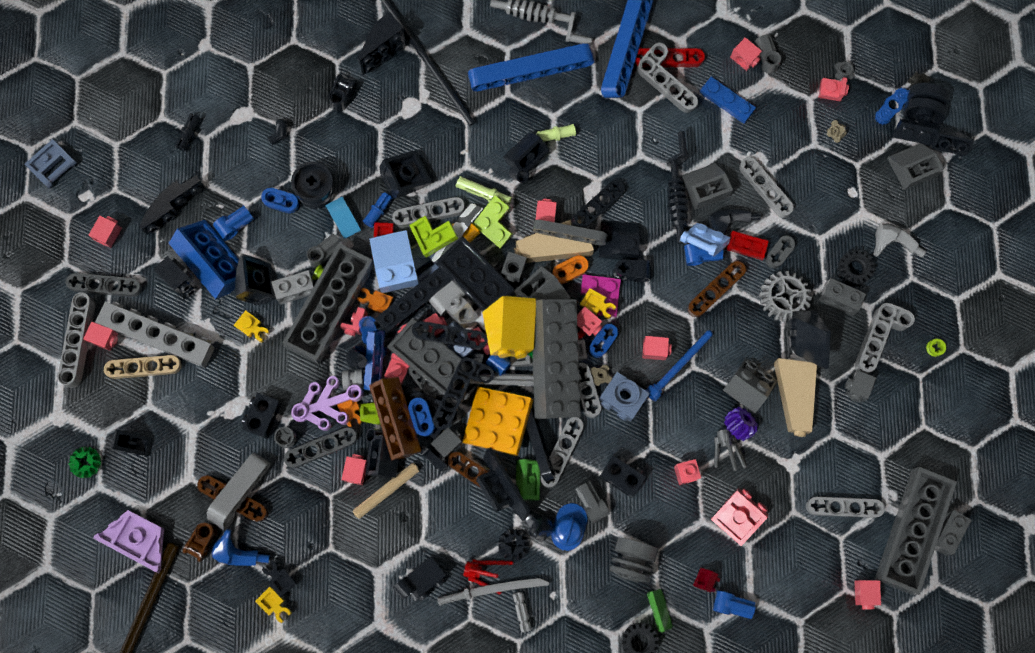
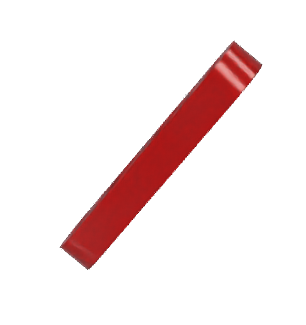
M651 48L638 49L634 63L636 66L640 62L639 55L644 57ZM667 48L666 58L660 65L662 67H699L702 65L705 55L702 50L697 48ZM655 50L654 54L663 55V52L661 50ZM680 54L683 60L677 62L673 59V55ZM694 55H697L698 61H695ZM647 63L642 64V67H651Z

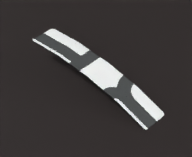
M471 203L455 222L453 228L459 239L483 210L482 207ZM459 239L438 250L433 256L432 261L435 262Z

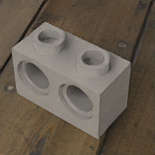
M309 270L272 281L275 296L280 305L309 296L315 286Z

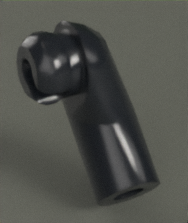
M283 119L276 121L275 133L267 137L272 145L287 136L288 124Z

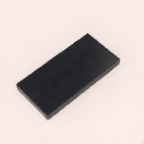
M463 236L435 261V264L482 312L502 296H512L515 293V289Z

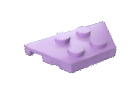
M128 510L118 520L110 523L103 532L94 535L93 538L160 573L164 528Z

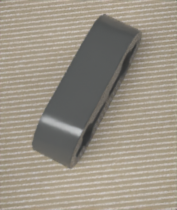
M783 236L778 240L766 256L765 262L768 267L776 269L782 265L795 247V241L792 237ZM787 241L789 243L788 247L782 251L781 247ZM778 253L780 256L778 257L777 261L773 263L771 261L772 257H774Z

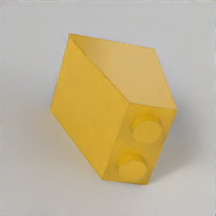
M502 296L482 312L490 355L499 356L500 358L514 356L517 359H521L534 350L535 298Z

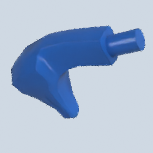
M226 529L224 535L215 543L212 550V558L227 565L256 566L257 562L269 563L270 555L258 554V550L243 551L235 548L231 541L230 529Z

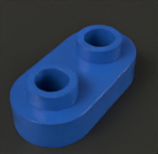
M267 188L262 192L261 199L264 205L285 213H294L299 207L297 197L291 193L275 188ZM275 197V200L269 201V198ZM292 202L293 204L291 207H287V203Z
M414 398L408 406L414 429L420 436H430L435 430V425L429 404L422 398ZM418 405H422L423 407L422 411L418 412L416 409ZM424 423H427L429 426L427 430L422 428Z

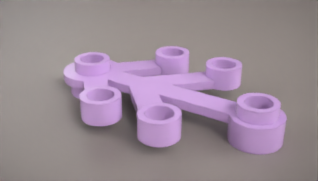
M330 376L318 401L311 404L314 396L322 391L321 385L313 382L309 385V391L302 403H297L293 406L291 415L297 422L308 420L318 425L321 430L328 431L331 428V422L326 418L320 419L312 413L321 411L336 419L341 425H345L349 422V416L330 407L348 400L354 402L361 400L363 390L358 385H351L347 388L346 393L329 398L333 389L338 388L340 385L338 378ZM335 379L336 383L331 385V381ZM318 386L317 391L313 392V387ZM358 391L359 395L354 397V392ZM304 410V414L300 416L299 412ZM345 415V420L341 422L340 417ZM326 421L327 426L322 428V423Z

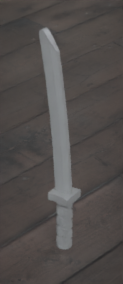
M536 578L473 589L465 588L464 591L439 597L437 600L440 606L461 599L470 600L471 597L495 592L548 586L549 582Z

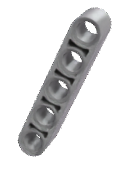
M83 292L75 294L72 299L58 372L59 382L69 388L78 387L82 381L88 349V342L83 340L90 323L93 322L95 301ZM87 299L86 305L81 307V302ZM84 318L83 323L77 325L78 320ZM80 336V341L74 344V339ZM76 355V361L70 363L71 357ZM73 374L72 380L67 382V377Z

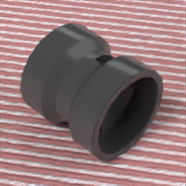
M280 427L275 432L274 439L278 445L288 449L296 444L297 436L290 428Z

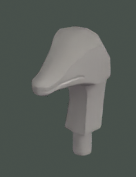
M880 224L875 232L876 245L873 255L876 257L892 242L902 244L910 253L914 252L920 257H923L926 253L906 231L898 226Z

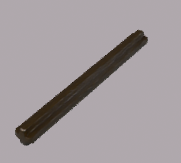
M173 543L167 544L162 556L160 573L155 572L119 653H133L179 546Z

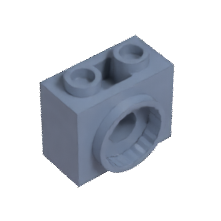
M616 372L600 396L599 401L601 402L600 405L609 411L612 409L617 412V416L620 419L632 421L650 393ZM627 391L630 394V398L627 400L622 399L620 392Z

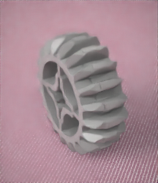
M781 271L777 273V276L772 274L770 279L764 281L766 285L761 286V290L764 292L759 294L760 297L764 298L760 301V304H766L763 311L769 309L768 316L770 317L774 314L775 320L777 321L781 317L782 322H785L787 318L788 320L792 318V312L806 311L805 308L810 307L808 301L812 300V297L808 295L811 289H805L808 283L802 284L803 277L796 279V273L790 276L789 271H786L784 276ZM779 284L778 294L771 296L773 286ZM788 284L794 287L796 290L790 289ZM785 294V296L788 295L789 298L786 300V297L783 298L781 296ZM799 297L798 307L792 309L793 300ZM775 303L782 305L783 309L779 308Z

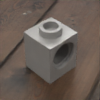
M457 295L444 307L453 320L464 329L479 317L470 304L460 295Z

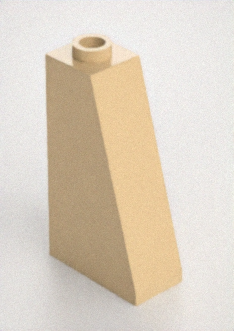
M571 219L560 224L571 225ZM538 233L516 241V248H514L515 254L527 257V263L569 259L578 255L588 257L593 255L594 251L589 243Z
M778 358L774 362L788 432L794 433V436L806 437V434L812 432L817 365L812 362Z

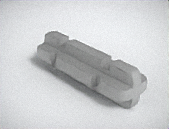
M523 592L514 593L513 599L516 602L515 608L518 621L521 623L519 624L521 632H528L531 630V624L528 622V611L526 603L523 601L525 600Z

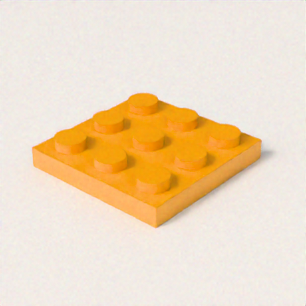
M477 387L462 443L485 449L491 447L494 451L518 456L533 399Z

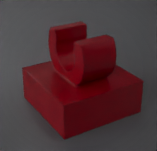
M700 567L693 586L709 593L716 592L713 586L715 581L720 582V579L717 577V573Z

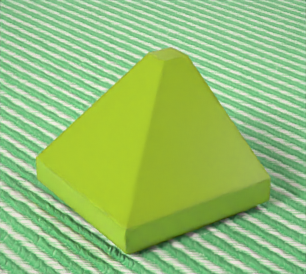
M360 404V420L381 425L375 404Z

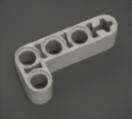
M656 43L640 60L637 68L638 73L682 112H692L698 103L697 97L660 65L666 58L668 50L663 43ZM661 50L663 56H655L654 51ZM642 64H649L651 70H643ZM656 76H663L665 78V82H657ZM672 87L677 88L678 91H679V94H678V95H673V94H671L670 88H672ZM682 93H683V94H684L683 98H682L681 100H678V99L681 97ZM690 100L691 104L686 106L685 103Z
M884 303L877 308L856 359L855 370L866 374L875 370L891 328L897 331L906 330L913 325L914 315L910 311L891 303ZM882 310H886L889 316L885 317L882 314ZM900 317L906 320V325L901 323ZM875 327L881 328L882 334H878ZM869 344H873L875 346V352L869 349Z
M253 452L209 506L207 519L225 531L233 522L235 511L264 476L271 463Z

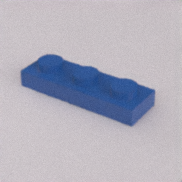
M712 77L708 79L699 92L743 124H745L756 108Z
M382 330L369 331L366 338L367 351L365 358L368 361L363 377L364 390H370L369 385L380 380L382 376L385 331Z

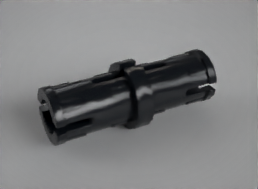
M193 113L189 114L185 126L181 127V134L175 144L177 149L184 152L191 138H194L195 129L201 120L196 114L194 116Z

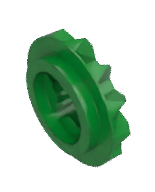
M83 446L82 448L75 449V452L70 455L68 463L70 471L80 478L93 476L101 465L99 453L91 447ZM87 457L86 461L89 462L91 466L83 465V467H81L82 463L78 459H85Z

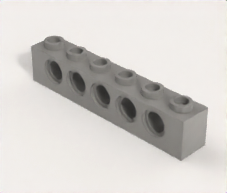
M113 301L112 304L104 303L95 323L110 328L118 334L206 368L215 349L210 344L211 340L202 336L199 339L195 338L193 333L184 329L182 332L175 330L176 326L167 322L164 325L160 324L158 319L148 315L147 318L140 316L141 312L135 309L125 310L123 309L124 306ZM125 315L124 321L118 323L119 317ZM142 322L141 329L135 330V326ZM157 329H160L159 335L157 337H153V332ZM177 336V342L170 344L171 338ZM195 343L194 350L187 351L188 346Z

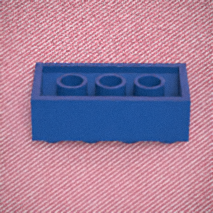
M206 220L177 228L169 242L170 246L215 299L231 293L235 289L236 271L239 261L235 254Z

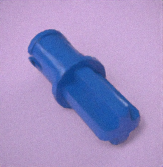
M382 193L375 205L371 206L372 209L363 220V223L373 228L374 223L377 222L379 217L384 215L383 211L392 200L388 193Z

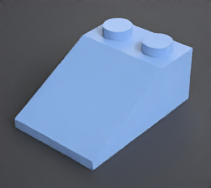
M407 230L370 238L374 266L381 293L419 284Z

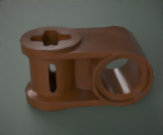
M212 523L198 524L192 536L185 544L183 553H188L197 558L198 562H202L217 536L216 526ZM207 526L210 529V534L204 537L202 531Z

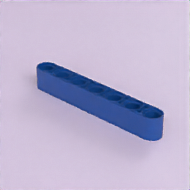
M653 0L627 1L601 87V93L604 98H621L625 95Z
M584 43L473 68L468 71L472 91L477 92L585 68L594 64L590 44Z

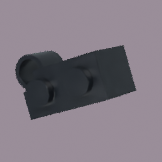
M528 132L503 156L506 163L511 166L509 176L520 183L526 182L529 178V170L549 152L541 137Z
M369 428L365 435V439L369 443L365 475L396 478L398 459L391 460L383 430Z
M430 557L394 585L393 588L402 600L410 595L414 601L419 599L421 602L430 595L428 591L431 588L435 587L437 589L446 582L444 578L447 575L433 557Z

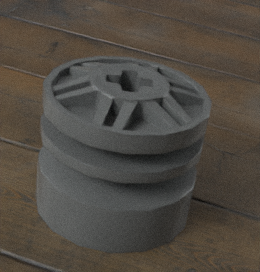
M618 537L615 551L622 554V558H612V561L620 564V566H610L609 571L630 581L650 583L651 577L642 573L643 571L652 573L653 569L645 566V562H655L658 549L638 541Z

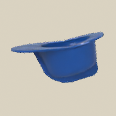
M572 503L566 504L559 509L553 525L555 528L551 537L556 547L561 550L569 551L575 549L582 541L587 525V515L581 506Z

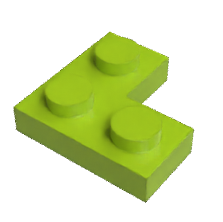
M495 195L473 222V225L495 245L503 248L513 233L501 224L500 221L511 207L499 196Z
M426 216L409 225L426 258L459 239L449 221L434 230Z

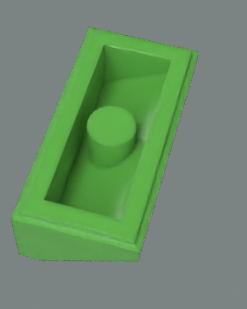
M522 459L516 462V485L524 500H539L540 469L536 460Z
M658 589L648 592L647 596L658 631L664 632L673 628L662 590Z

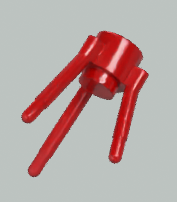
M473 559L472 562H466L463 576L468 577V581L475 582L481 586H488L489 584L477 578H480L481 575L498 578V574L484 571L482 566L479 565H513V561H480Z

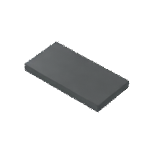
M412 318L387 348L444 395L462 359L445 344L416 339L412 333V327L417 321ZM420 326L419 329H416V331L419 333V336H421L424 332L429 333L428 338H431V333L427 330H424L423 326ZM463 362L461 368L464 372H467L470 366ZM456 379L453 382L454 389L462 379Z

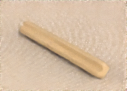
M414 463L410 464L396 475V478L391 479L353 510L354 515L358 519L362 518L419 472L418 467Z

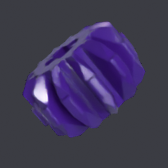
M737 407L727 413L724 423L727 426V430L737 440L745 441L758 431V424L755 422V418L745 408Z

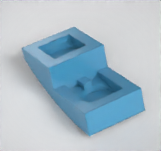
M343 197L325 205L344 239L361 230Z

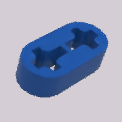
M604 325L592 341L589 351L593 357H603L615 341L618 330L614 325ZM609 329L613 330V331H612V334H613L614 336H613V337H612V336H609V337L605 340L604 337H605L606 332H605L604 330H606V331H608ZM600 342H603L604 344L601 348L603 352L598 351L596 353L594 345L598 346Z

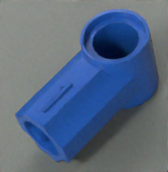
M242 206L229 216L218 218L213 226L222 239L227 241L236 236L238 230L252 222L254 218L247 208Z
M687 244L684 246L686 264L688 266L723 260V249L714 257L708 251L695 245Z
M491 355L485 364L492 368L499 376H502L509 370L511 362L506 358Z
M717 591L713 611L752 619L756 602L734 597L735 595Z

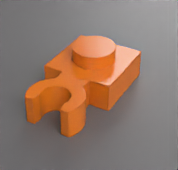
M362 288L361 291L367 294L364 299L357 297L359 303H369L368 309L380 314L390 307L393 301V297L377 290L372 295L366 288Z
M348 400L337 404L339 411L349 416V422L347 423L349 428H352V419H357L359 425L362 424L360 416L355 413L360 410L358 402Z

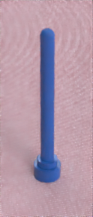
M706 331L657 384L650 385L645 390L650 393L648 397L656 402L661 397L662 389L713 336L712 331Z

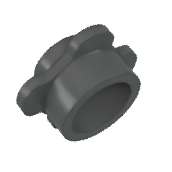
M836 63L837 73L835 77L838 80H841L843 77L851 80L854 77L852 63Z

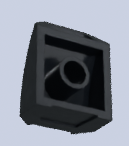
M417 150L383 159L379 166L380 176L390 196L395 199L433 183V177L423 157Z
M242 253L236 271V301L240 300L254 305H261L274 300L275 292L272 286L271 264Z

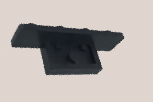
M491 447L487 448L484 460L491 471L478 476L476 479L477 483L495 512L513 506L522 521L526 520L530 513L529 504L522 498L518 486L512 482L509 472L501 464L498 454L494 453Z

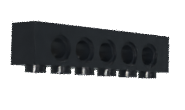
M438 268L375 318L376 323L385 331L389 338L403 325L407 324L412 318L431 305L429 300L452 280Z

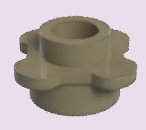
M834 120L831 123L830 129L827 130V136L832 137L835 142H840L841 138L846 135V127L843 124H839L837 120Z
M607 365L591 369L590 372L593 375L594 385L599 386L605 382L610 383L612 377L609 376V367Z

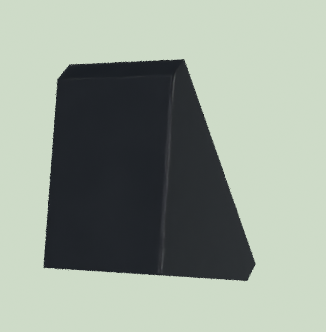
M115 429L111 449L122 453L148 456L152 437Z

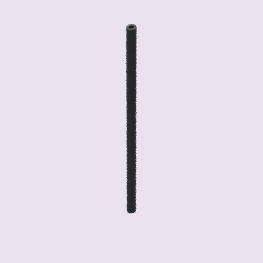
M380 0L386 10L391 12L402 25L406 38L468 125H474L475 120L390 1Z

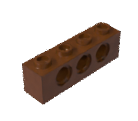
M399 377L380 379L369 385L391 460L407 458L421 452Z

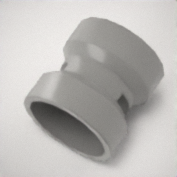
M358 369L355 372L343 370V389L347 390L351 385H358L363 389V370Z

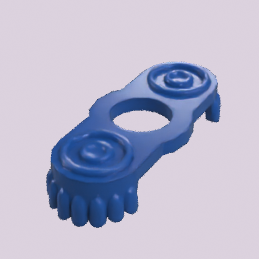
M899 88L894 91L892 96L885 100L884 105L875 115V119L879 124L889 123L890 119L901 111L904 103L908 101V90ZM889 101H896L898 108L891 109L888 105Z
M371 316L362 317L359 321L362 341L366 346L368 332L377 330L374 323L376 320ZM385 347L383 349V358L386 356L385 353H387V348Z

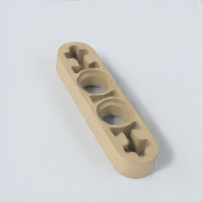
M173 355L111 360L105 364L104 373L112 379L167 375L179 372L182 364ZM171 360H173L176 363V365L173 366V369H171L169 366H162V363L170 364ZM156 361L157 369L149 371L148 364ZM132 363H137L138 370L135 373H130L128 370L129 365ZM113 365L117 368H123L124 374L122 370H116L113 374L110 372V369L113 368Z

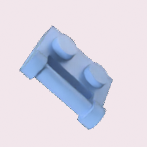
M696 223L691 229L683 232L680 241L695 245L708 251L710 255L715 257L729 244L730 237L710 229L704 224Z

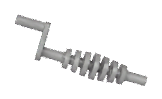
M491 0L490 7L504 9L508 15L513 11L514 17H517L519 12L520 19L523 20L525 14H527V21H531L532 15H534V22H538L539 17H542L541 22H546V18H549V23H553V20L569 22L566 42L588 43L590 45L592 43V38L571 34L576 12H572L571 15L557 13L553 7L548 11L547 5H544L542 10L541 3H537L536 8H534V1H530L529 7H527V0H523L522 5H520V0H516L515 4H513V0H508V2Z

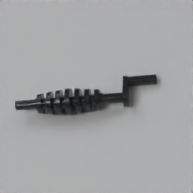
M685 131L678 132L680 153L666 161L667 166L671 167L672 177L668 180L669 194L667 199L669 201L667 205L669 207V214H671L670 219L673 221L672 227L677 230L678 244H685L680 241L684 228L688 226V221H686L688 219V199H686L687 194L683 185L684 181L679 177L678 166L688 158Z

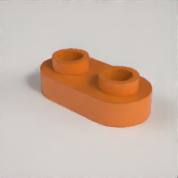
M574 256L556 265L552 274L560 284H565L585 274L588 269V261L583 256ZM580 264L582 268L576 269L575 265ZM563 272L565 277L561 278L558 274Z

